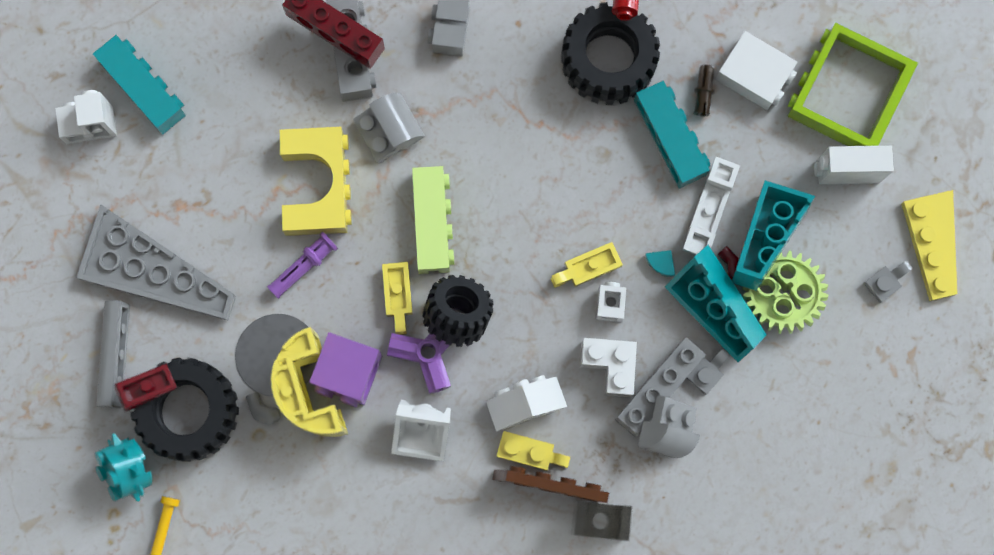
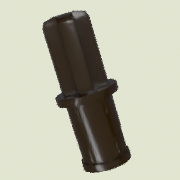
M701 65L699 68L698 85L694 89L696 101L693 112L697 116L699 113H701L700 116H710L711 96L715 92L712 89L715 68L711 65Z

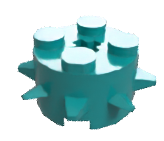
M112 433L111 440L108 439L107 441L108 446L95 452V458L99 466L95 467L97 475L101 481L106 480L109 485L108 492L113 501L132 495L135 501L139 502L140 495L144 496L143 489L152 485L151 471L145 473L143 460L146 457L134 439L130 440L128 437L120 441L116 434Z

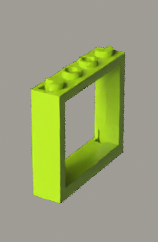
M835 22L831 30L826 28L819 42L823 45L820 51L815 50L808 64L812 65L809 73L804 72L799 80L798 85L801 86L798 95L793 93L787 105L791 108L787 117L846 146H878L918 62ZM835 40L900 70L867 138L803 107Z

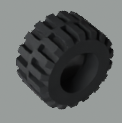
M449 275L447 279L445 277L440 278L438 283L435 282L432 285L422 312L424 326L429 327L427 331L430 335H436L435 339L439 342L441 340L445 341L446 345L451 346V344H455L456 347H462L464 343L467 346L472 345L473 341L477 342L483 336L493 313L492 307L494 303L493 299H489L491 296L489 291H484L485 286L481 283H475V279L470 278L469 280L462 275H459V277ZM451 308L459 309L463 311L465 314L458 313L452 310Z

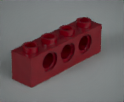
M285 0L282 4L287 17L369 69L373 67L385 49L383 38L323 0Z

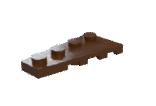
M510 466L509 470H494L492 480L512 482L518 486L539 488L542 491L562 493L566 496L608 503L609 492L601 491V485L586 483L585 487L576 485L577 480L561 477L560 481L551 480V474L537 471L535 476L525 474V468Z

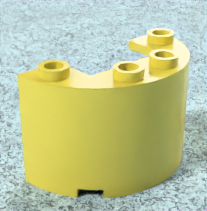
M308 327L292 336L282 346V350L274 361L271 374L273 396L281 412L298 427L326 437L348 435L341 409L336 410V406L332 405L316 411L313 410L301 367L316 363L322 346L318 334L311 327Z

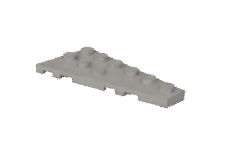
M100 205L76 277L77 279L223 320H229L236 297L233 293L103 205Z

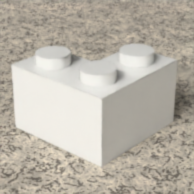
M95 90L84 91L82 95L74 96L75 102H68L63 104V107L55 108L59 138L66 144L117 136L113 106L101 92Z
M594 338L583 339L580 368L606 370L604 396L631 398L634 395L637 342Z
M545 375L531 379L530 383L527 379L514 383L513 390H510L508 387L496 391V397L486 401L496 431L514 427L528 420L545 416L567 407L557 377L546 379Z

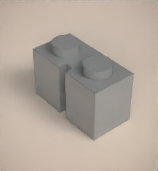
M438 0V5L433 4L432 20H436L434 29H429L428 43L432 44L433 53L463 56L469 15V0Z

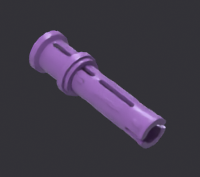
M322 231L320 238L310 247L306 246L302 251L304 254L268 285V289L279 299L284 292L314 265L316 267L322 264L321 261L332 250L336 251L338 249L337 246Z

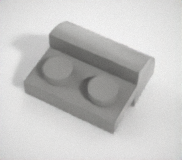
M391 93L369 104L370 108L353 119L377 163H382L401 149L406 150L425 137L401 93Z
M657 396L652 422L643 421L638 447L670 458H682L688 455L696 447L700 435L692 432L697 408L665 396Z

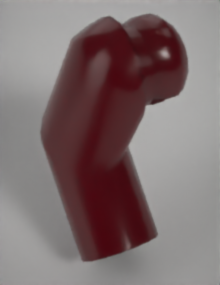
M726 246L718 253V256L728 265L727 274L732 280L739 258Z

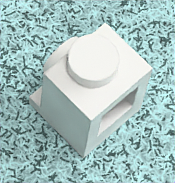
M605 282V285H600L596 320L623 321L626 287H620V283ZM608 298H612L615 301L613 307H609L606 304Z

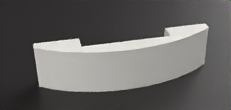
M719 157L715 158L690 224L683 251L697 255L707 245L710 248L712 247L716 230L740 165Z

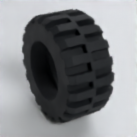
M607 2L599 3V8L597 9L593 5L586 8L584 15L579 13L574 18L573 24H569L563 40L561 63H563L562 70L564 76L569 77V85L572 89L577 87L580 96L585 98L586 95L592 97L591 102L598 104L599 100H606L605 105H613L615 100H619L620 104L628 102L629 97L632 96L634 98L637 92L647 88L650 84L660 58V52L658 51L660 41L659 37H655L656 29L654 25L646 24L648 18L643 13L628 21L620 20L612 13L613 6H608ZM601 36L618 37L625 41L632 49L634 54L633 62L629 68L620 72L610 73L602 71L589 61L586 55L588 44Z
M173 358L171 362L167 363V366L177 388L182 385L196 386L208 398L209 413L205 423L199 430L189 435H179L170 431L164 424L162 409L167 396L171 392L134 408V412H130L131 421L136 423L134 427L136 435L141 436L143 439L142 443L147 448L152 449L153 453L183 462L207 458L206 456L210 453L215 454L220 450L219 447L223 443L226 444L231 438L229 434L231 430H235L237 425L235 417L239 415V407L236 406L237 394L233 391L229 379L210 364L194 358ZM163 361L157 364V367L166 364V362Z

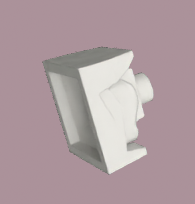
M401 400L395 418L392 454L444 461L451 408H447L445 413L432 408L429 404L414 406L405 400Z

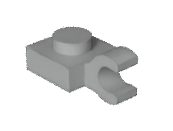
M907 260L891 272L885 266L865 281L864 284L878 302L881 303L902 287L898 279L913 268Z
M722 348L710 362L703 358L688 375L687 379L707 395L724 375L718 369L729 358L730 354Z

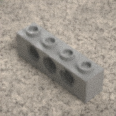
M326 0L327 4L361 24L360 17L365 16L363 1ZM333 46L342 100L349 101L373 97L372 88H376L374 73H369L368 67ZM353 67L362 68V71L357 75L349 73Z
M685 337L615 420L634 437L641 432L643 421H650L653 418L657 396L670 398L706 354Z

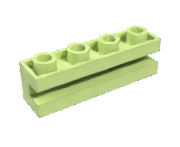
M443 166L412 168L418 273L429 274V271L449 273V265H454V250H448V240L453 239L452 224H447L446 214H451V199H445V189H450L449 174H444Z

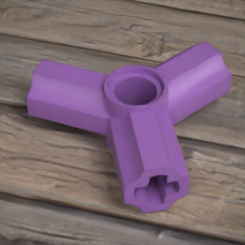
M392 333L387 356L418 362L429 394L451 387L441 357L449 347V345L445 344V341L441 340L439 342L435 339L436 335L429 334L423 340ZM424 347H431L435 350L436 354L433 358L426 359L420 352Z

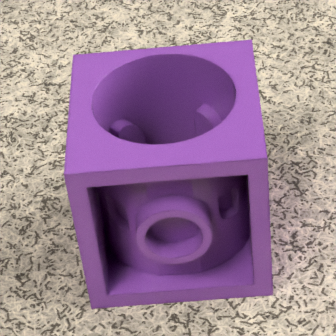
M328 332L309 383L315 387L314 391L319 395L332 399L334 394L339 396V400L344 404L356 408L358 403L365 406L383 356L378 349Z

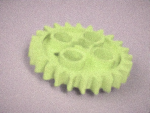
M790 250L787 253V257H783L781 253L757 291L742 286V290L747 291L743 294V299L749 301L747 305L750 309H753L752 313L754 316L760 317V325H763L765 322L769 323L768 331L777 326L778 333L781 334L783 328L787 327L788 332L792 334L794 326L803 331L804 322L811 327L813 325L812 317L815 319L820 318L821 313L818 310L824 311L826 304L822 301H827L828 294L823 293L827 290L828 284L821 283L825 278V274H816L819 270V265L810 267L811 258L803 262L801 261V253L796 258H792ZM782 271H789L794 277L786 279L780 273ZM769 275H774L776 280L771 278ZM764 285L770 286L773 292L770 294L763 293L760 287ZM781 289H782L783 291L789 290V291H790L789 295H788L786 292L783 293V294H781V293H780ZM800 290L807 291L810 297L803 299L798 296L797 292ZM794 304H796L797 306H799L801 309H800V310L796 309L795 306H794ZM784 305L788 307L790 312L782 314L777 311L776 307Z

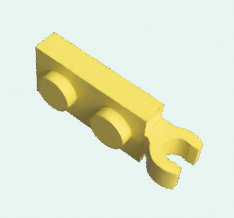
M610 242L566 261L564 265L567 270L552 275L551 281L554 288L564 285L571 280L576 287L621 268L623 264L613 242Z
M408 262L382 264L386 316H394L395 333L404 335L407 334L405 315H413Z
M503 431L496 456L548 471L549 463L568 468L570 461L569 456L553 453L554 444Z

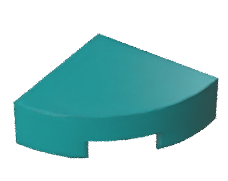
M671 250L645 254L648 265L656 272L666 277L675 276Z

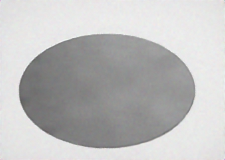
M270 314L252 322L241 334L235 352L236 366L243 381L254 391L266 396H273L271 374L274 361L282 350V346L292 336L308 328V326L301 320L286 314ZM316 363L301 367L305 384L310 381Z

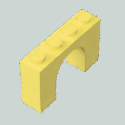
M342 127L279 130L280 155L283 161L316 160L328 166L333 174L331 189L321 200L311 204L282 205V231L286 236L320 234L322 231L325 234L348 233L347 225H352L351 209L347 210L346 200H351L350 184H346L345 175H350L349 159H345L344 151L349 150L348 134L344 135Z

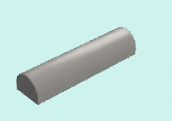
M120 300L105 301L96 407H122L114 386L116 383L124 381L130 306Z

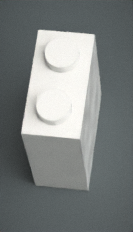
M744 31L715 80L763 109L768 110L771 104L777 106L784 92L781 91L784 83L790 85L797 72L793 69L797 61Z
M829 146L814 164V175L818 177L819 184H880L894 171L892 146Z

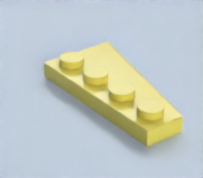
M953 190L902 202L901 205L929 301L956 295L957 270Z

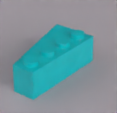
M766 180L764 181L732 279L734 284L757 291L810 209L815 198L814 195Z
M709 245L695 255L665 286L673 297L737 362H740L767 335Z

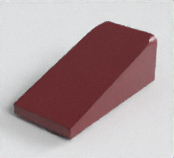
M166 363L116 383L114 389L124 412H127L177 389V386Z

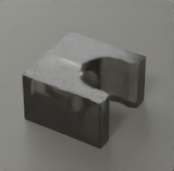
M574 501L571 535L629 541L632 506ZM598 513L605 515L607 518V524L602 529L596 528L593 524V517Z

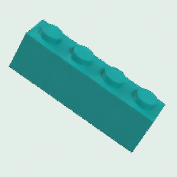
M115 35L92 54L163 135L186 116L181 109L185 105L175 94L170 96L165 91L168 86L159 75L154 78L149 71L152 68L143 57L139 60L133 54L136 49L127 39L122 41Z
M663 80L637 92L634 102L673 179L680 189L706 177L710 171V161L705 153L700 152L697 146L699 141L695 132L689 130L686 124L687 117L683 109H678L674 101L676 97L673 89L670 86L667 87Z

